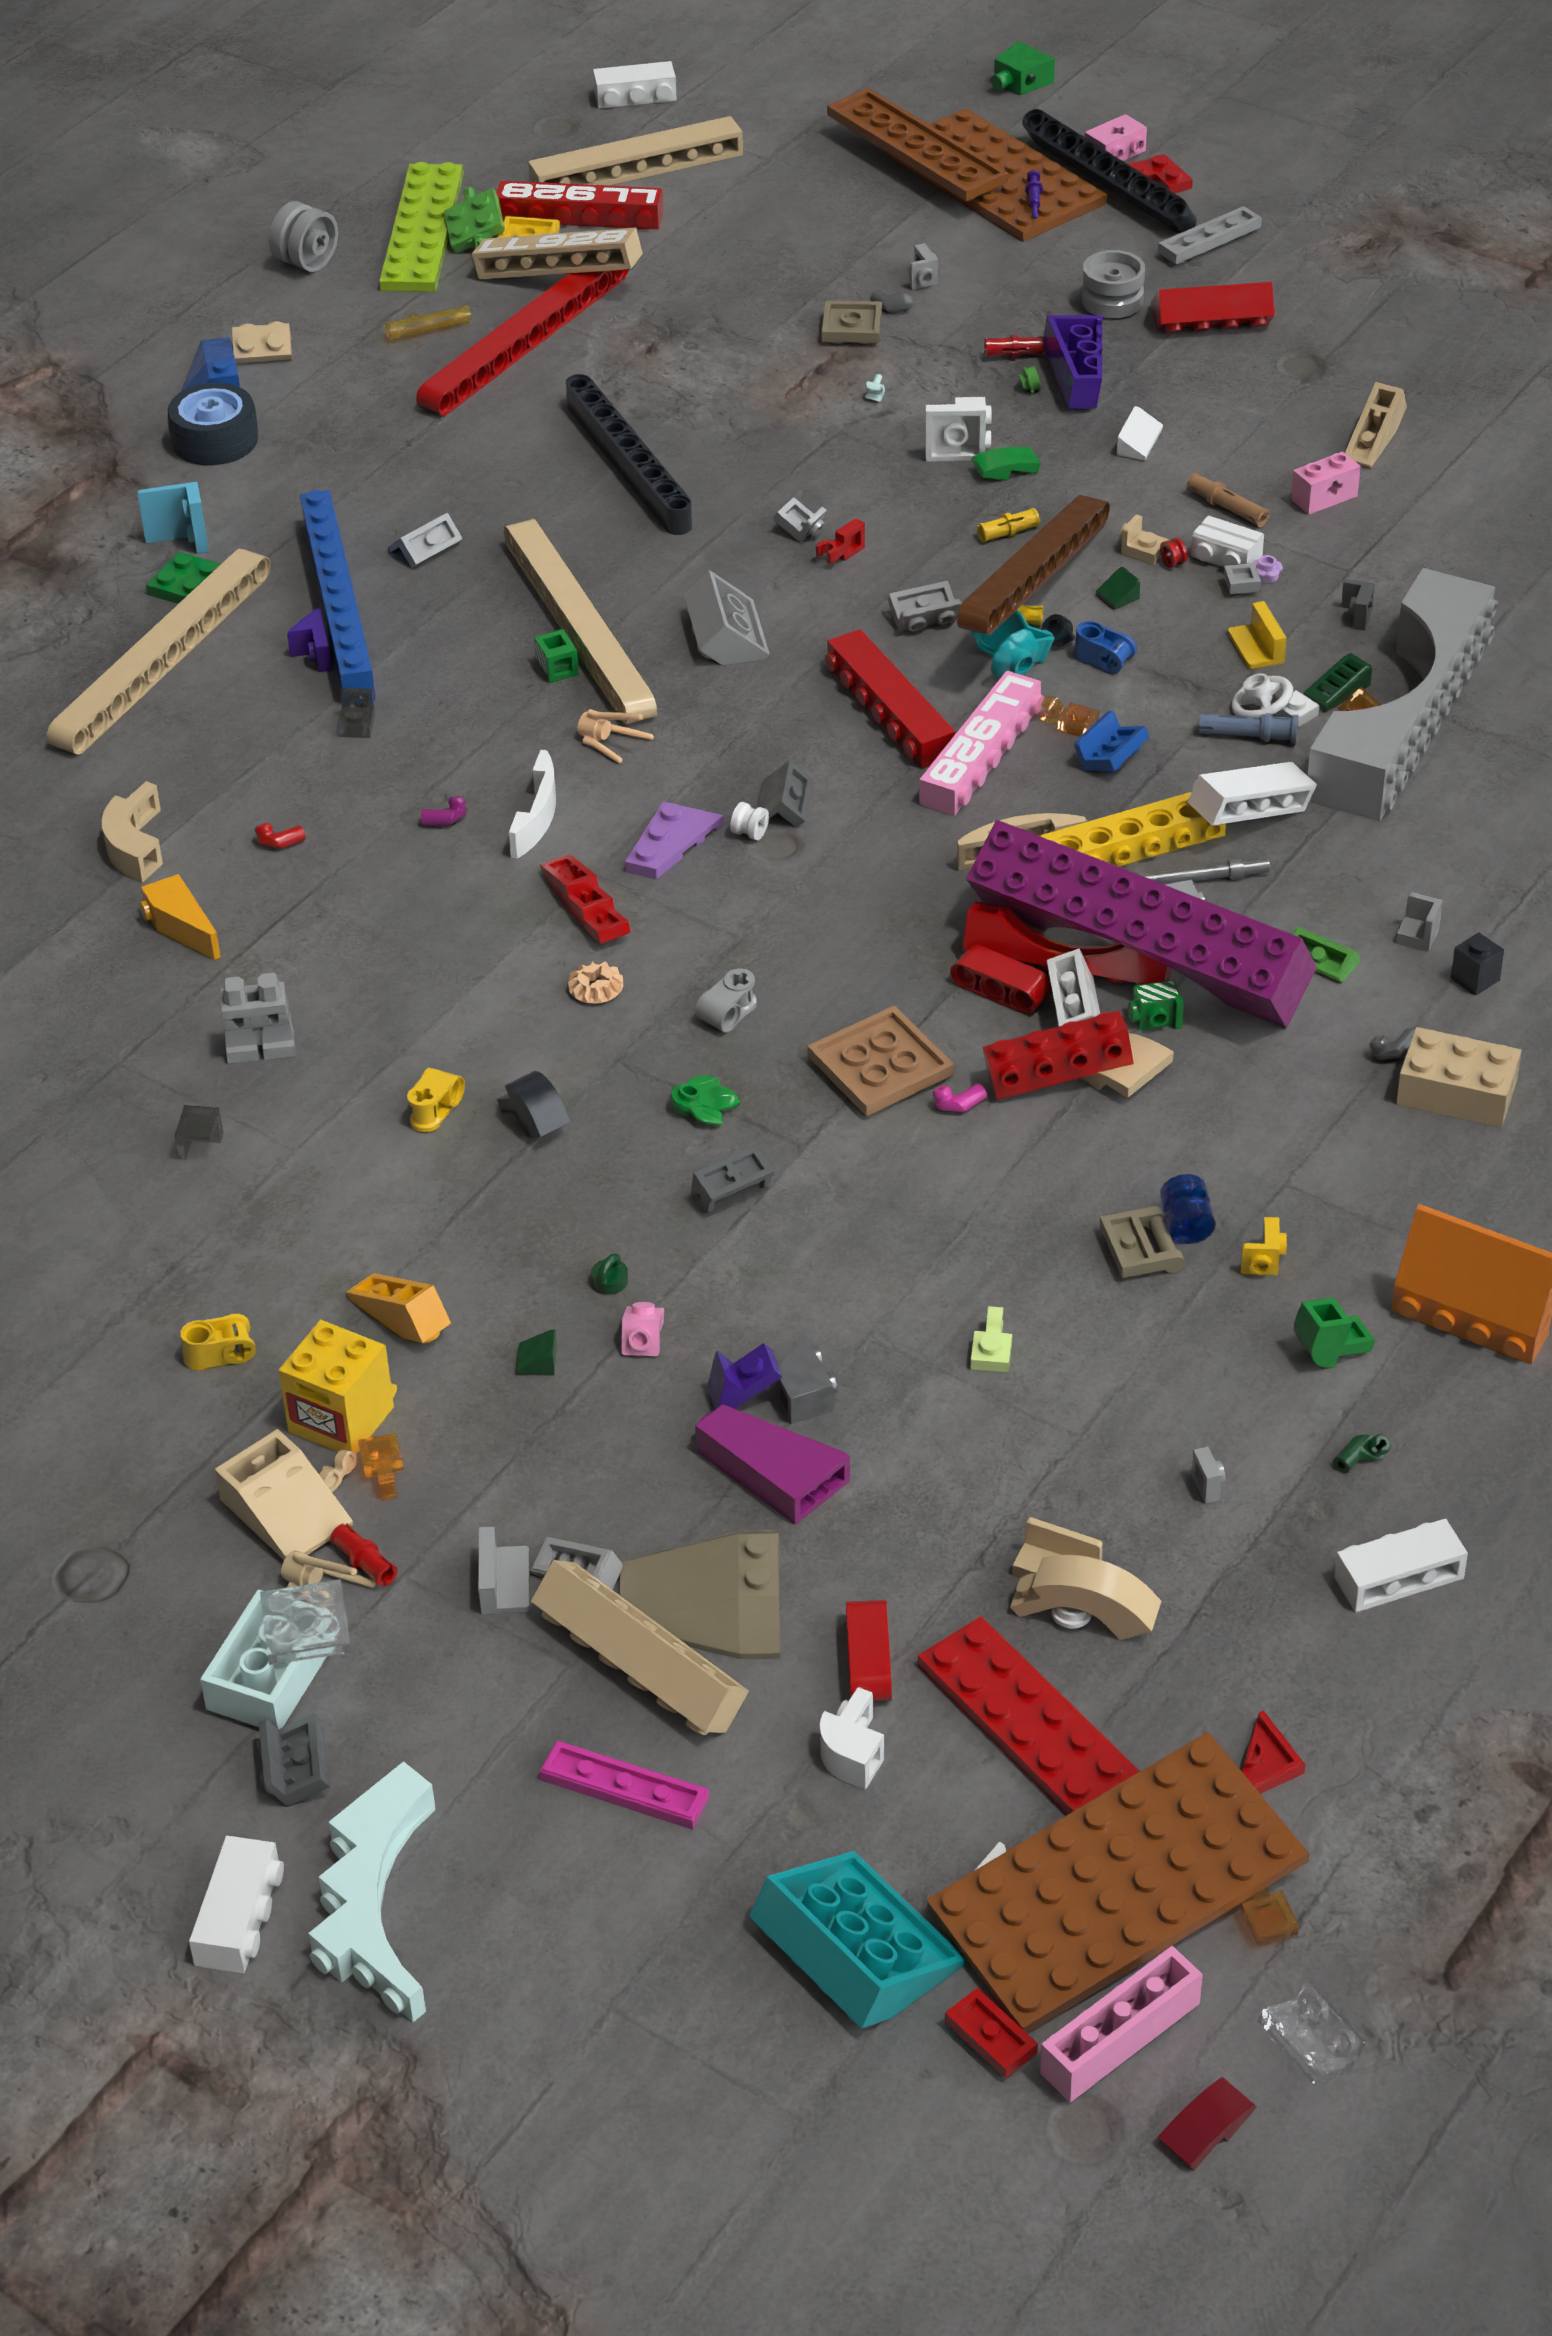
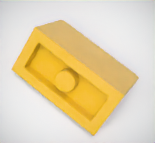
M1264 601L1252 603L1251 624L1228 628L1229 638L1248 669L1285 663L1287 637Z

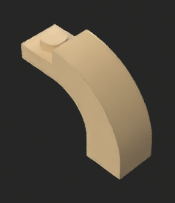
M147 781L135 792L131 793L127 799L115 795L107 804L102 816L103 835L110 862L125 876L142 883L163 864L159 839L139 831L161 811L157 785Z
M1054 1555L1042 1558L1037 1573H1030L1020 1578L1010 1608L1019 1617L1056 1607L1079 1609L1097 1617L1119 1640L1152 1632L1161 1600L1140 1579L1111 1563L1080 1555Z

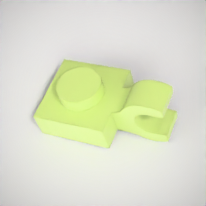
M988 1306L986 1332L974 1331L971 1370L1009 1373L1012 1334L1002 1333L1004 1307Z

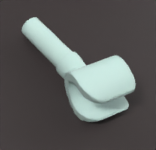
M880 374L875 375L873 382L867 381L866 387L869 390L865 395V399L877 402L882 400L885 387L880 384L882 380Z

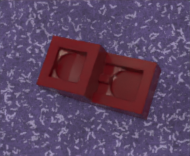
M1221 2077L1192 2100L1158 2135V2139L1191 2169L1195 2170L1222 2138L1228 2141L1257 2107L1225 2078Z

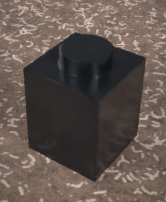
M1480 932L1476 933L1454 948L1451 979L1474 995H1478L1500 981L1504 949Z

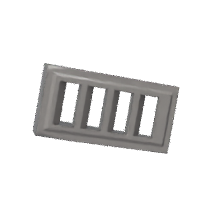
M546 1537L531 1568V1572L536 1576L544 1578L557 1553L561 1552L559 1561L571 1562L572 1557H575L573 1562L583 1569L587 1562H590L586 1571L613 1590L622 1571L623 1564L612 1550Z

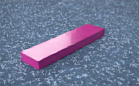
M556 1740L539 1771L541 1781L692 1830L710 1798L708 1788Z

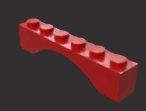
M975 901L967 911L963 950H967L971 945H981L1019 962L1039 964L1040 968L1049 970L1048 959L1080 949L1091 974L1106 977L1105 979L1112 983L1128 981L1144 985L1169 981L1171 978L1172 968L1119 943L1109 946L1083 947L1058 942L1036 932L1006 906Z

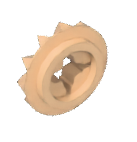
M592 961L589 966L579 964L577 971L570 972L568 988L571 995L579 1001L594 1004L612 1000L621 992L623 988V975L619 974L618 967H609L607 962L596 965ZM596 980L595 983H592V985L590 986V981Z

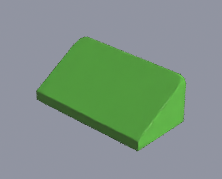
M1298 926L1292 934L1303 939L1317 966L1315 972L1340 983L1350 975L1361 960L1356 951Z

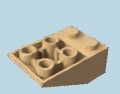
M278 1429L215 1468L220 1500L283 1560L294 1550L308 1555L330 1541L331 1533L338 1525L342 1523L344 1525L346 1523L350 1526L353 1525L350 1516L303 1452Z

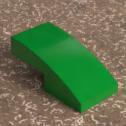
M1030 447L992 449L974 455L971 459L972 464L981 477L1008 480L1012 470L1038 473L1041 466L1040 460Z

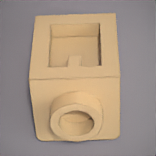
M1137 514L1122 526L1119 539L1122 541L1121 554L1152 565L1161 557L1160 544L1164 541H1169V539L1152 532L1143 531L1142 516Z

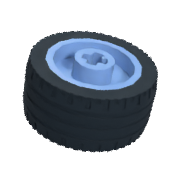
M215 382L192 386L179 392L168 405L167 419L170 439L176 454L187 462L205 466L228 464L248 455L257 444L258 423L255 405L251 395L239 386Z

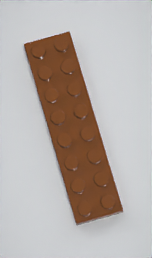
M870 88L827 105V115L965 201L972 200L1008 182V172Z

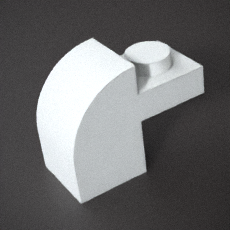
M858 1687L849 1701L844 1700L837 1715L826 1711L823 1712L820 1720V1753L824 1766L833 1776L866 1790L884 1761V1734L867 1728L873 1719V1693Z

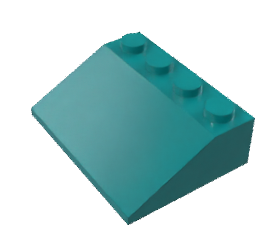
M855 1851L767 1876L749 1915L763 1930L765 1935L771 1938L791 1958L793 1963L799 1966L819 1986L821 1991L827 1994L861 2029L893 2018L964 1967L967 1961L947 1939Z

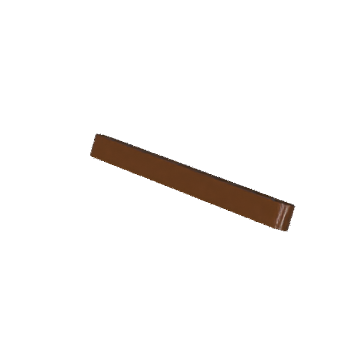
M1078 495L963 601L957 617L958 627L991 635L1105 526L1109 516L1110 503L1105 500Z

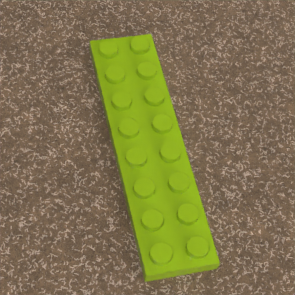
M417 162L409 164L380 277V291L436 292L449 239L444 211L457 204L464 175L463 164L451 162L442 164Z

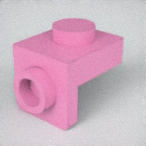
M637 1302L632 1304V1307L627 1306L622 1317L623 1355H659L660 1332L664 1324V1308H655V1304L650 1302Z

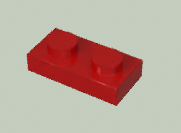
M978 1988L974 1989L945 2012V2023L1005 2079L1038 2053V2043Z

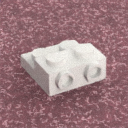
M956 397L955 404L926 405V462L971 461L974 455L985 452V449H991V430L986 431V424H991L992 412L991 405H986L985 397Z

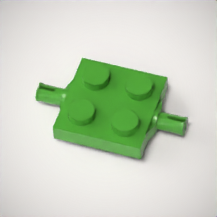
M467 187L468 191L466 188L463 190L465 201L455 204L444 211L451 247L456 254L468 248L475 247L476 249L483 239L492 238L505 231L498 195L493 188L475 195L474 188Z

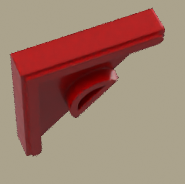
M1264 1710L1258 1713L1242 1772L1261 1794L1305 1774L1306 1766Z

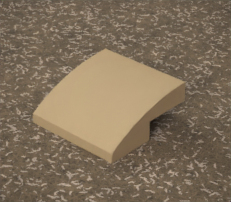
M1129 1033L1134 1064L1098 1072L1081 1079L1098 1090L1108 1085L1126 1098H1129L1173 1062L1174 1052L1151 1039Z

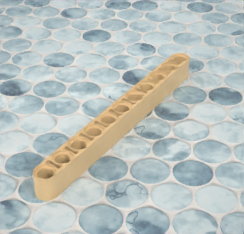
M530 519L504 526V537L509 551L560 628L564 629L577 649V654L616 713L641 714L643 716L642 720L656 717L657 706L651 690L537 521ZM621 720L625 725L638 722V720Z
M245 549L236 550L51 722L47 731L48 744L76 755L82 754L267 579L271 568L270 559Z

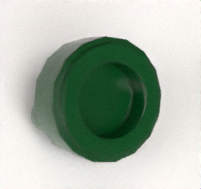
M610 1254L606 1259L597 1262L591 1269L593 1287L604 1294H615L626 1288L628 1284V1268L621 1262L619 1254Z

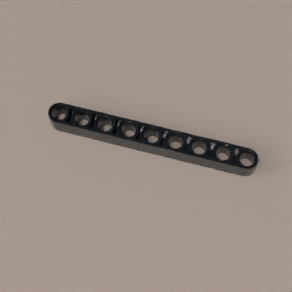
M1032 109L1024 115L1022 120L1023 127L1032 140L1043 149L1174 232L1180 234L1196 226V216L1187 202L1180 196L1044 111Z
M575 374L566 379L568 410L665 530L673 535L689 533L693 526L692 504L688 495L589 376Z

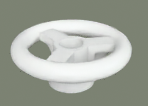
M1263 673L1252 675L1245 680L1243 687L1235 694L1232 700V711L1236 716L1262 717V714L1266 713L1273 715L1289 703L1293 695V686L1288 679L1281 676H1267ZM1280 688H1283L1282 696L1271 705L1272 695ZM1255 704L1256 706H1261L1262 709L1249 711L1243 709L1241 705Z

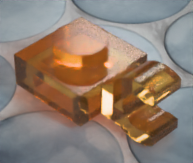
M1046 696L1041 703L1042 707L1048 709H1044L1040 720L1046 723L1058 724V731L1074 736H1082L1099 720L1100 711L1084 705L1070 702L1066 708L1059 699L1053 696Z
M396 1433L358 1440L365 1478L377 1476L382 1500L397 1498L393 1472L404 1469Z
M1265 1888L1242 1903L1241 1913L1258 1947L1299 1933V1923L1282 1890L1269 1893L1268 1889Z

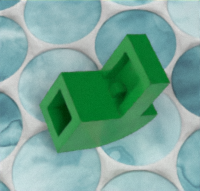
M1334 1297L1301 1302L1294 1321V1333L1317 1365L1325 1368H1334L1339 1356L1371 1352L1375 1343L1373 1336L1357 1315L1347 1316Z

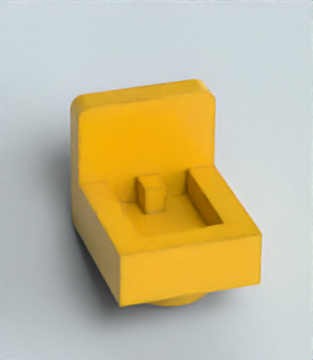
M1264 1217L1262 1244L1244 1243L1242 1245V1274L1278 1275L1280 1255H1286L1287 1234L1280 1233L1279 1217Z

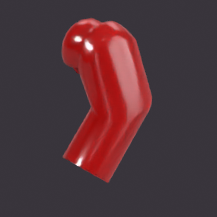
M262 823L257 825L254 830L257 834L256 840L260 845L278 849L286 848L306 839L301 825L281 832H273V827L270 823Z

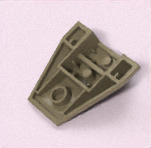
M739 1529L622 1562L620 1596L689 1647L737 1659L781 1658L779 1529Z

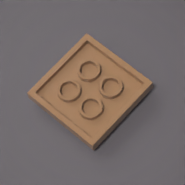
M895 1005L807 1046V1056L866 1116L954 1075L955 1064Z

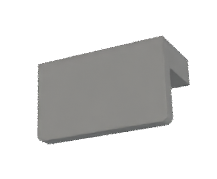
M447 512L401 537L387 548L390 553L400 548L412 568L453 546L463 538Z
M495 1526L479 1527L478 1590L481 1615L529 1611V1547H497Z

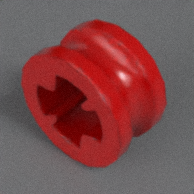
M1175 537L1170 541L1167 540L1160 544V555L1167 567L1173 568L1177 564L1186 563L1188 557L1187 550L1180 538Z

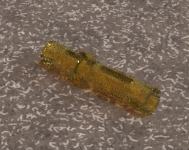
M463 305L418 316L416 313L409 314L408 318L385 322V331L389 340L408 335L417 337L422 332L470 323L471 312L468 305ZM452 316V319L442 320L438 322L432 321L434 319ZM424 322V325L404 328L406 325Z

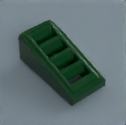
M1349 653L1305 690L1303 695L1317 703L1319 708L1327 712L1371 685L1372 666L1356 655Z

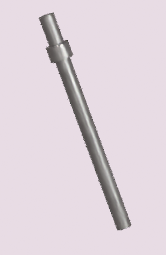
M1240 858L1227 860V864L1138 875L1161 884L1229 877V880L1242 879L1247 874L1270 872V863L1268 859L1242 861Z

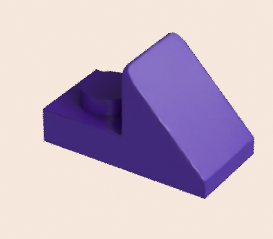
M314 609L288 631L290 656L310 655L311 661L317 660L319 672L331 671L329 647L321 609Z
M763 1343L735 1363H732L723 1354L716 1351L707 1386L715 1410L721 1405L736 1409L782 1378L773 1350Z

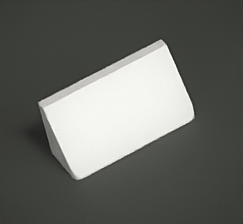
M1134 406L1118 435L1117 455L1146 460L1163 429V424L1141 408Z

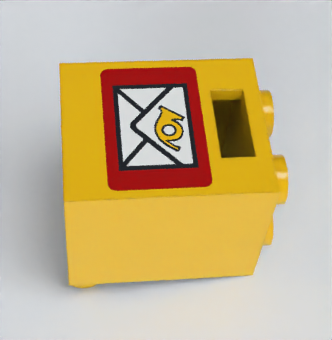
M321 1319L278 1370L288 1432L336 1452L343 1449L357 1454L394 1408L393 1397L396 1394L397 1385L391 1383L386 1345Z

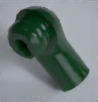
M1382 1434L1357 1435L1333 1459V1464L1340 1472L1347 1473L1358 1461L1380 1460L1390 1451V1440Z

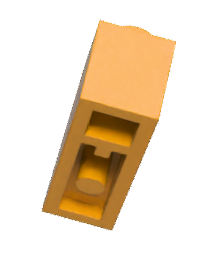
M179 874L141 887L143 901L139 902V907L145 921L151 920L159 933L214 960L221 958L217 932Z
M372 1273L345 1292L349 1300L402 1339L428 1343L439 1337L440 1331L451 1324L436 1289L431 1284Z

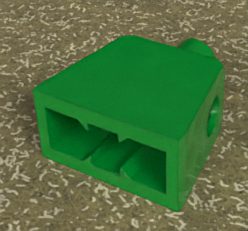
M1018 41L995 58L994 75L991 77V84L995 90L999 91L1006 88L1018 95L1054 83L1055 58Z

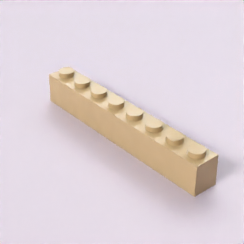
M728 116L528 161L530 182L613 185L742 156L743 133L734 119Z

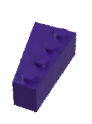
M1047 315L1043 336L1044 352L1069 409L1084 410L1086 408H1097L1102 383L1103 315Z

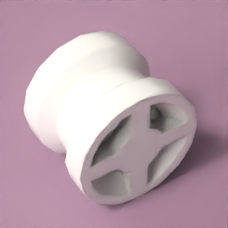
M740 802L736 806L731 818V832L738 835L745 833L751 839L760 840L768 825L769 812L761 807L753 809L750 804Z

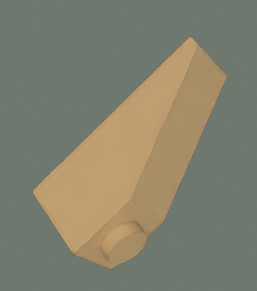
M1375 382L1345 451V454L1360 466L1372 468L1396 433L1407 408L1403 389Z

